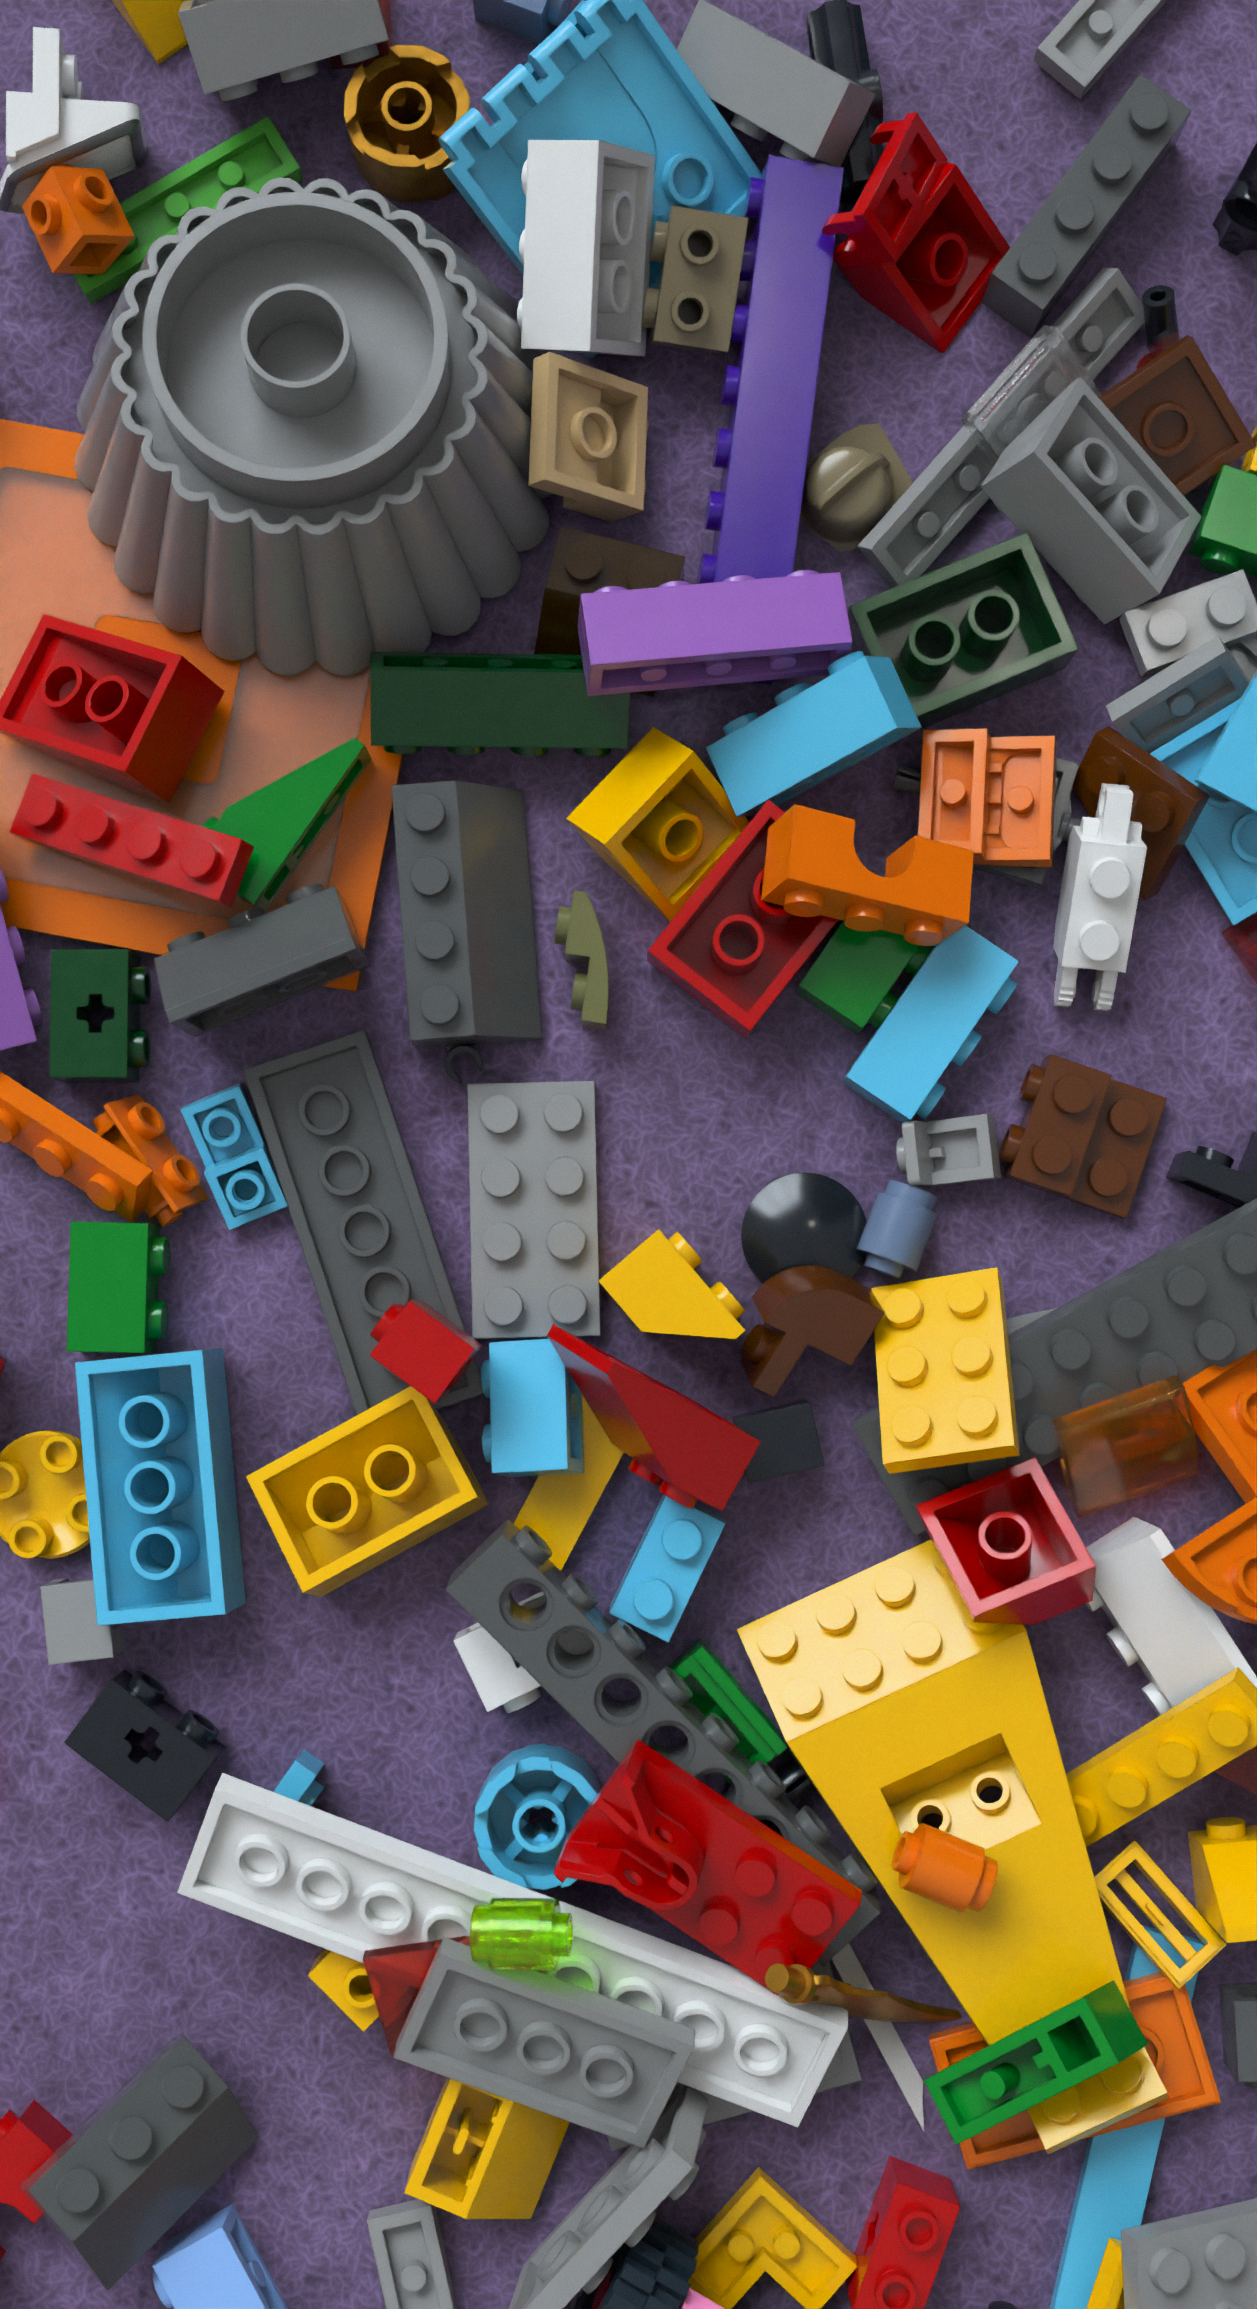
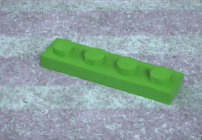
M269 116L120 203L135 237L104 274H72L90 304L125 285L131 276L139 271L152 243L159 237L169 234L175 235L181 218L189 210L196 207H209L216 210L220 197L231 188H249L259 194L262 186L275 178H290L296 182L303 180L298 163Z

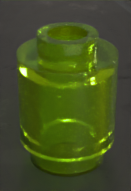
M493 1897L489 1905L475 1904L470 1927V1950L473 1962H487L490 1970L556 1971L560 1956L570 1957L573 1942L571 1913H561L558 1899Z

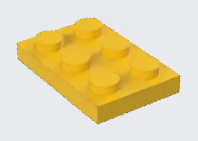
M998 1268L871 1288L872 1293L885 1311L874 1329L882 1459L888 1473L894 1474L1020 1456L1003 1279Z

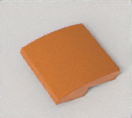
M987 728L923 730L918 836L974 850L973 864L1052 867L1057 760L1055 735L990 737Z

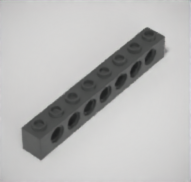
M507 1519L452 1572L445 1590L619 1764L635 1741L639 1739L698 1780L714 1772L728 1776L733 1783L727 1790L719 1793L757 1820H769L779 1827L776 1833L861 1889L860 1906L817 1960L824 1967L881 1913L875 1887L879 1882L874 1873L857 1854L851 1852L845 1857L829 1841L832 1833L816 1812L808 1806H804L799 1811L782 1794L786 1790L785 1785L769 1765L760 1759L752 1764L735 1747L739 1744V1739L734 1731L717 1714L711 1713L706 1717L689 1700L693 1694L688 1685L675 1671L667 1666L660 1671L642 1653L646 1646L628 1624L620 1619L613 1624L596 1607L599 1599L592 1588L575 1573H571L566 1577L549 1560L552 1556L551 1549L533 1529L524 1526L519 1530ZM530 1583L538 1586L544 1592L547 1601L537 1608H525L516 1603L512 1597L511 1590L517 1585ZM568 1631H580L591 1639L594 1646L584 1654L574 1655L562 1649L558 1638ZM625 1678L633 1681L640 1689V1692L631 1700L619 1701L609 1696L604 1687L611 1680ZM671 1725L681 1729L687 1737L677 1746L664 1747L656 1743L651 1734L661 1726Z

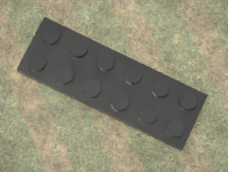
M365 1030L243 1070L357 1415L410 1386L369 1356L379 1343L370 1334L392 1304L398 1306L401 1303L406 1306L409 1300H422L467 1333L368 1033ZM474 1358L446 1398L435 1404L433 1403L436 1409L484 1394L481 1384V1373L476 1358Z

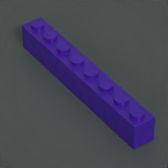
M769 155L761 178L751 177L749 180L744 217L754 219L752 241L745 240L739 279L747 281L744 304L736 303L730 339L731 343L739 344L736 367L726 365L720 398L721 405L731 406L728 429L718 428L712 461L713 467L723 468L720 492L710 491L705 514V530L715 531L712 555L702 553L697 584L723 582L730 577L738 575H748L755 579L786 577L793 573L836 235H824L822 229L827 219L839 212L843 167ZM774 680L754 681L753 683L771 685Z

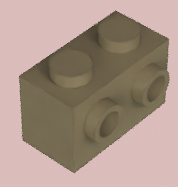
M672 206L667 214L666 222L655 221L650 261L661 263L657 289L646 287L640 327L651 329L649 344L722 356L729 352L748 218Z

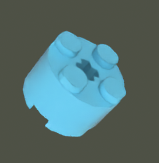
M542 1743L527 1745L524 1748L514 1750L492 1767L480 1790L475 1806L474 1832L480 1858L494 1876L528 1889L542 1890L560 1885L561 1888H564L577 1880L567 1877L562 1883L556 1878L554 1867L568 1834L602 1788L599 1778L585 1760L561 1746H551ZM544 1806L553 1811L551 1819L554 1822L553 1825L543 1820L535 1827L528 1822L531 1811L529 1808L531 1807L539 1810Z

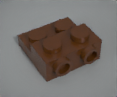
M1050 1054L1043 1058L1041 1067L1031 1064L1023 1080L1019 1100L1027 1102L1028 1105L1021 1125L1010 1124L999 1151V1160L1007 1162L1003 1177L1125 1219L1128 1216L1167 1098L1111 1079L1112 1075Z

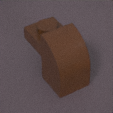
M805 1265L784 1270L768 1279L752 1296L764 1324L756 1325L748 1334L742 1348L741 1363L752 1387L775 1397L808 1344L851 1366L885 1311L870 1288L833 1269L816 1265Z

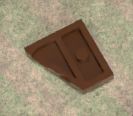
M1108 726L1095 733L1077 770L1072 787L1092 818L1096 816L1102 783L1128 785L1129 789L1132 790L1134 795L1130 821L1141 822V839L1147 846L1139 897L1146 901L1157 895L1210 795Z

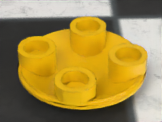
M52 1430L29 1433L14 1440L0 1452V1536L9 1544L13 1553L19 1557L28 1559L34 1557L43 1559L60 1558L71 1555L90 1543L81 1439L71 1434Z

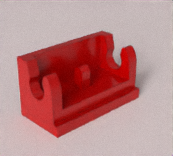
M917 112L906 114L904 120L885 122L876 127L870 142L876 145L888 142L852 212L831 215L822 229L824 235L834 236L836 233H843L849 236L846 242L837 245L833 253L834 258L841 267L895 262L948 161Z

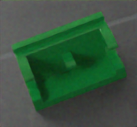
M701 1638L668 1666L688 1685L693 1694L689 1700L706 1717L711 1713H715L729 1725L739 1739V1744L735 1747L752 1764L758 1759L767 1764L788 1748L783 1734ZM723 1774L726 1780L732 1785V1780L728 1776Z

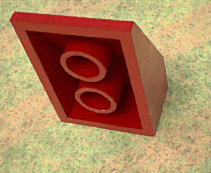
M43 614L0 700V733L123 789L170 804L225 691L182 655Z
M553 1324L547 1337L611 1443L633 1458L628 1469L660 1487L658 1489L660 1492L685 1507L693 1510L699 1499L723 1511L761 1441L693 1399Z

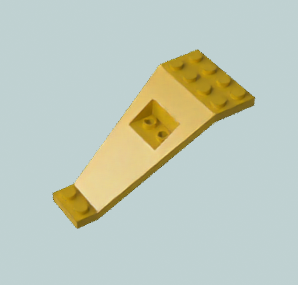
M930 1539L737 1629L791 1752L857 1851L874 1873L878 1882L988 2046L1113 1980L1130 2009L1030 1641L1024 1625L973 1622ZM988 1786H996L1003 1791L1001 1798L994 1803L981 1801L979 1795ZM936 1813L941 1815L943 1822L938 1828L939 1830L983 1847L985 1856L997 1861L996 1881L988 1902L980 1912L966 1908L963 1912H958L899 1887V1872L892 1870L895 1848L902 1834L905 1831L914 1833L923 1817L927 1814ZM1143 2047L1120 2063L1027 2109L1049 2155L1168 2099V2093L1145 2047Z

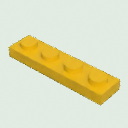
M1239 1667L1066 1774L1086 1847L1257 1746V1688Z

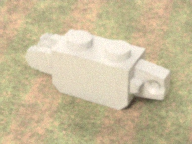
M1102 783L1095 818L1082 817L1080 826L1073 825L1071 829L1055 923L1053 948L1058 957V966L1054 988V1006H1071L1076 994L1078 968L1097 970L1092 987L1094 1010H1111L1118 972L1126 973L1147 846L1141 839V822L1130 821L1134 794L1128 785Z

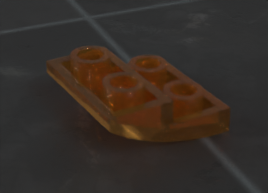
M1176 1375L1052 1420L1063 1459L1059 1460L1073 1510L1078 1519L1198 1475V1452L1192 1416L1185 1387Z

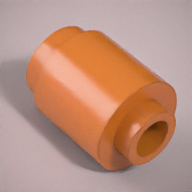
M921 1823L914 1833L905 1831L900 1837L892 1859V1870L899 1872V1887L958 1912H963L966 1908L980 1912L985 1907L992 1893L998 1864L996 1860L985 1856L983 1847Z

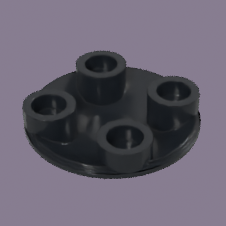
M803 1172L785 1175L766 1185L749 1204L741 1230L743 1253L750 1270L763 1284L784 1270L805 1265L830 1268L852 1279L860 1269L866 1253L857 1250L867 1222L866 1217L855 1196L836 1180L816 1173Z

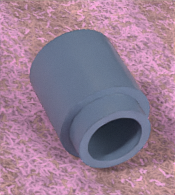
M889 1180L885 1192H878L857 1247V1250L868 1255L864 1266L896 1279H901L904 1269L917 1272L938 1216L937 1213L933 1212L937 1197L917 1187Z

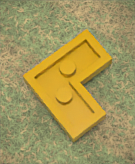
M758 2167L694 2239L697 2241L696 2245H698V2254L694 2259L697 2261L695 2272L688 2280V2283L691 2284L690 2288L725 2309H732L764 2272H767L805 2309H821L858 2265L856 2256Z

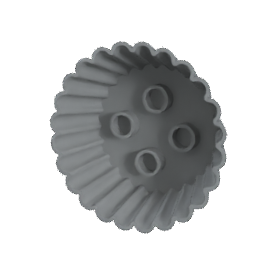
M279 177L263 185L259 194L249 188H231L220 197L216 210L209 207H196L189 210L181 218L175 235L169 234L159 237L152 243L139 271L132 275L126 283L95 345L92 356L93 369L76 405L77 419L85 433L75 455L74 468L80 482L87 489L93 491L87 513L89 528L95 537L103 543L117 546L114 557V570L119 581L129 590L137 593H154L153 608L156 617L165 627L175 632L190 633L201 629L203 642L209 651L217 657L236 661L246 659L252 654L257 653L265 667L271 672L280 675H297L308 670L317 661L324 670L334 675L351 676L361 673L370 665V652H424L430 644L432 632L443 636H455L468 631L475 624L480 614V597L496 598L505 595L515 587L521 573V561L517 552L530 550L540 544L548 533L550 523L548 510L541 499L553 493L528 486L533 359L548 352L521 348V329L517 324V300L482 272L480 265L469 254L428 222L411 211L398 209L384 196L373 190L363 189L350 194L338 181L329 178L312 181L303 189L298 182L290 178Z

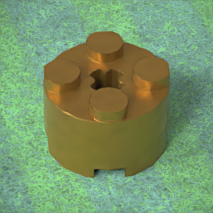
M395 45L389 47L390 55L374 60L365 69L363 64L356 68L345 90L344 119L352 151L361 175L367 184L372 185L377 192L397 201L425 202L430 199L440 200L452 193L455 186L443 171L451 162V159L440 146L438 139L471 109L470 96L467 88L465 89L462 79L452 70L451 62L444 55L424 46Z

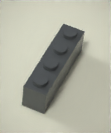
M1140 74L991 273L981 303L1032 338L1176 145L1192 110Z

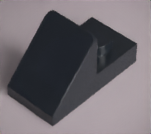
M1257 1131L1252 1133L1237 1171L1231 1169L1234 1159L1208 1147L1197 1146L1195 1153L1186 1151L1175 1154L1166 1178L1235 1207H1242L1257 1198Z

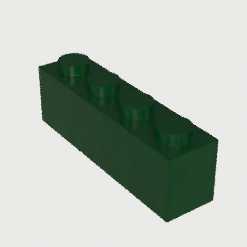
M370 652L371 746H384V750L389 753L414 754L420 752L422 746L447 747V750L454 754L476 755L483 753L485 747H511L512 752L525 756L543 755L548 752L549 748H574V752L580 755L605 756L611 753V748L628 749L630 693L587 696L582 655Z

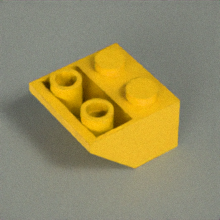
M658 1229L599 1280V1283L641 1332L736 1339L746 1331L736 1320L745 1312L744 1308L721 1282H716L711 1288L706 1285L694 1271V1268L702 1262V1259L678 1232L667 1239Z
M447 2077L411 2164L404 2193L464 2219H531L570 2122Z

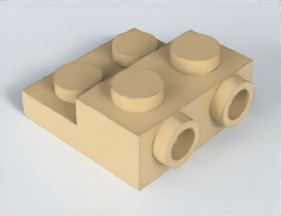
M552 352L534 358L528 486L563 496V508L609 522L644 511L646 438L649 426L647 417L648 387Z

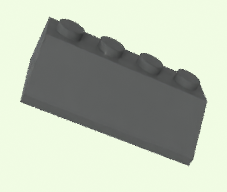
M457 780L391 785L410 1041L417 1050L459 1045L474 1046L543 1040L523 790Z

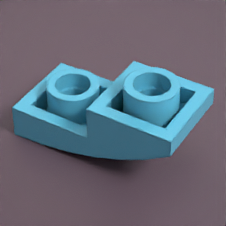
M242 1083L182 1106L180 1111L206 1167L204 1175L229 1230L288 1206L275 1165Z

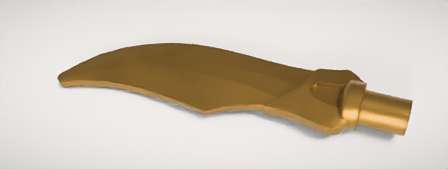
M776 1963L768 1968L765 1975V1983L768 1989L778 1993L781 1999L795 2005H804L810 2002L847 2009L848 2016L886 2022H931L961 2018L958 2010L919 2003L886 1991L851 1987V1984L835 1980L829 1975L815 1976L811 1969L799 1964L786 1966Z

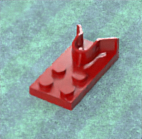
M639 1739L635 1741L568 1834L554 1867V1874L562 1883L568 1877L614 1886L624 1896L649 1908L767 1989L765 1975L768 1968L773 1964L780 1963L786 1966L799 1964L811 1969L858 1909L862 1897L861 1889Z

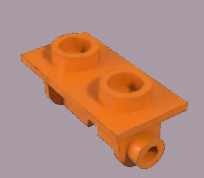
M140 1094L109 1102L103 1106L106 1111L92 1121L98 1130L96 1134L153 1170L148 1207L144 1210L150 1221L157 1219L161 1227H165L184 1214L182 1212L183 1209L209 1199L199 1184L200 1175L197 1168L188 1158L179 1154L164 1131L165 1123L161 1114L151 1104L145 1102Z

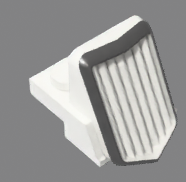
M33 27V93L6 91V158L8 165L0 181V210L25 214L22 204L38 185L41 175L50 169L51 166L69 164L79 168L104 169L108 180H111L137 168L146 156V136L139 106L128 102L84 100L83 82L78 81L76 55L66 54L60 29Z

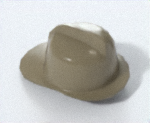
M879 423L858 425L841 434L806 463L800 519L804 521L811 531L827 541L838 552H847L858 548L860 542L913 484Z

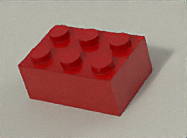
M769 799L647 952L648 963L745 1039L748 1038L840 922L839 919L823 915L814 917L795 916L787 913L782 905L761 900L768 828L785 813Z

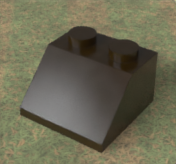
M561 526L545 586L534 654L581 655L577 627L581 594L593 593L600 588L608 586H620L627 590L656 588L670 581H683L685 556ZM655 690L634 693L654 697Z

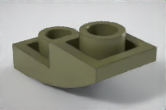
M574 890L572 906L559 907L555 944L566 945V962L589 965L588 974L580 972L575 974L571 1010L582 1011V1027L607 1030L609 978L603 936L587 892Z

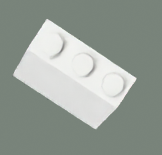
M528 140V156L523 165L521 175L522 188L526 196L525 229L519 241L520 259L524 265L523 297L519 301L517 308V324L521 329L522 349L645 357L647 328L640 327L645 290L646 287L649 288L655 155L600 140Z
M1132 1517L1086 1547L1096 1565L1093 1601L1086 1603V1605L1092 1612L1102 1607L1115 1628L1106 1633V1636L1127 1667L1137 1662L1150 1683L1141 1688L1158 1716L1237 1667L1257 1688L1255 1673L1212 1607L1186 1589L1161 1560L1175 1550L1160 1528Z

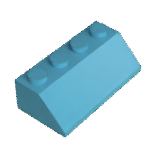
M223 1348L76 1362L75 1371L97 1626L224 1615L246 1604Z

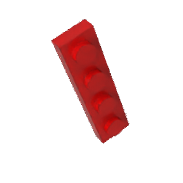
M33 773L9 832L25 841L230 908L233 905L254 846L240 838Z

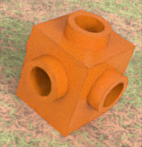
M69 164L51 166L50 169L41 175L38 185L22 204L28 223L53 274H104L135 237L104 169L79 168Z

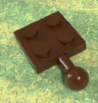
M1189 335L1183 337L1098 397L1183 496L1218 473L1223 465L1228 466L1256 447L1254 440L1196 342Z

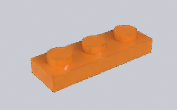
M0 1071V1142L14 1145L35 1159L39 1167L49 1175L64 1178L84 1191L90 1200L101 1209L114 1211L133 1223L148 1207L153 1170Z

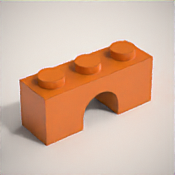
M794 804L768 828L761 900L782 905L789 914L800 917L823 915L843 920L845 926L856 931L871 932L884 930L904 935L906 942L918 946L938 945L969 923L974 850L915 835L886 858L885 877L869 871L856 854L854 847L855 819Z

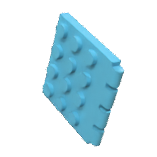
M587 0L574 12L577 22L587 35L585 38L572 22L565 20L527 56L529 63L540 77V80L536 81L525 66L518 64L481 98L483 108L494 121L491 125L488 124L479 111L471 108L438 139L440 146L451 159V162L443 171L522 275L524 265L520 259L519 241L525 229L526 196L522 188L521 175L523 165L528 156V140H600L655 155L651 243L655 221L666 222L667 214L672 206L743 217L749 180L751 177L761 178L762 173L643 0ZM650 261L649 288L657 289L660 262ZM582 353L585 358H593L596 355Z

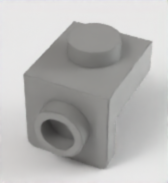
M981 1114L928 1122L915 1120L902 1123L903 1137H900L897 1141L896 1155L900 1171L903 1175H907L909 1186L933 1187L1001 1178L994 1115Z

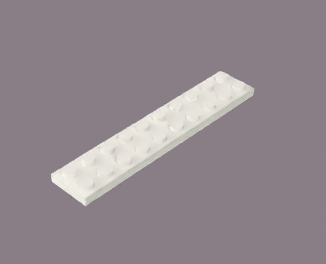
M222 1773L214 1790L177 1892L422 1985L443 1937L691 2027L695 2029V2047L677 2082L795 2127L799 2126L848 2029L847 2009L810 2002L804 2005L789 2003L736 1967Z

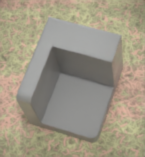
M68 1578L54 1579L40 1586L48 1665L113 1658L126 1649L124 1623L97 1626L93 1579L68 1582Z

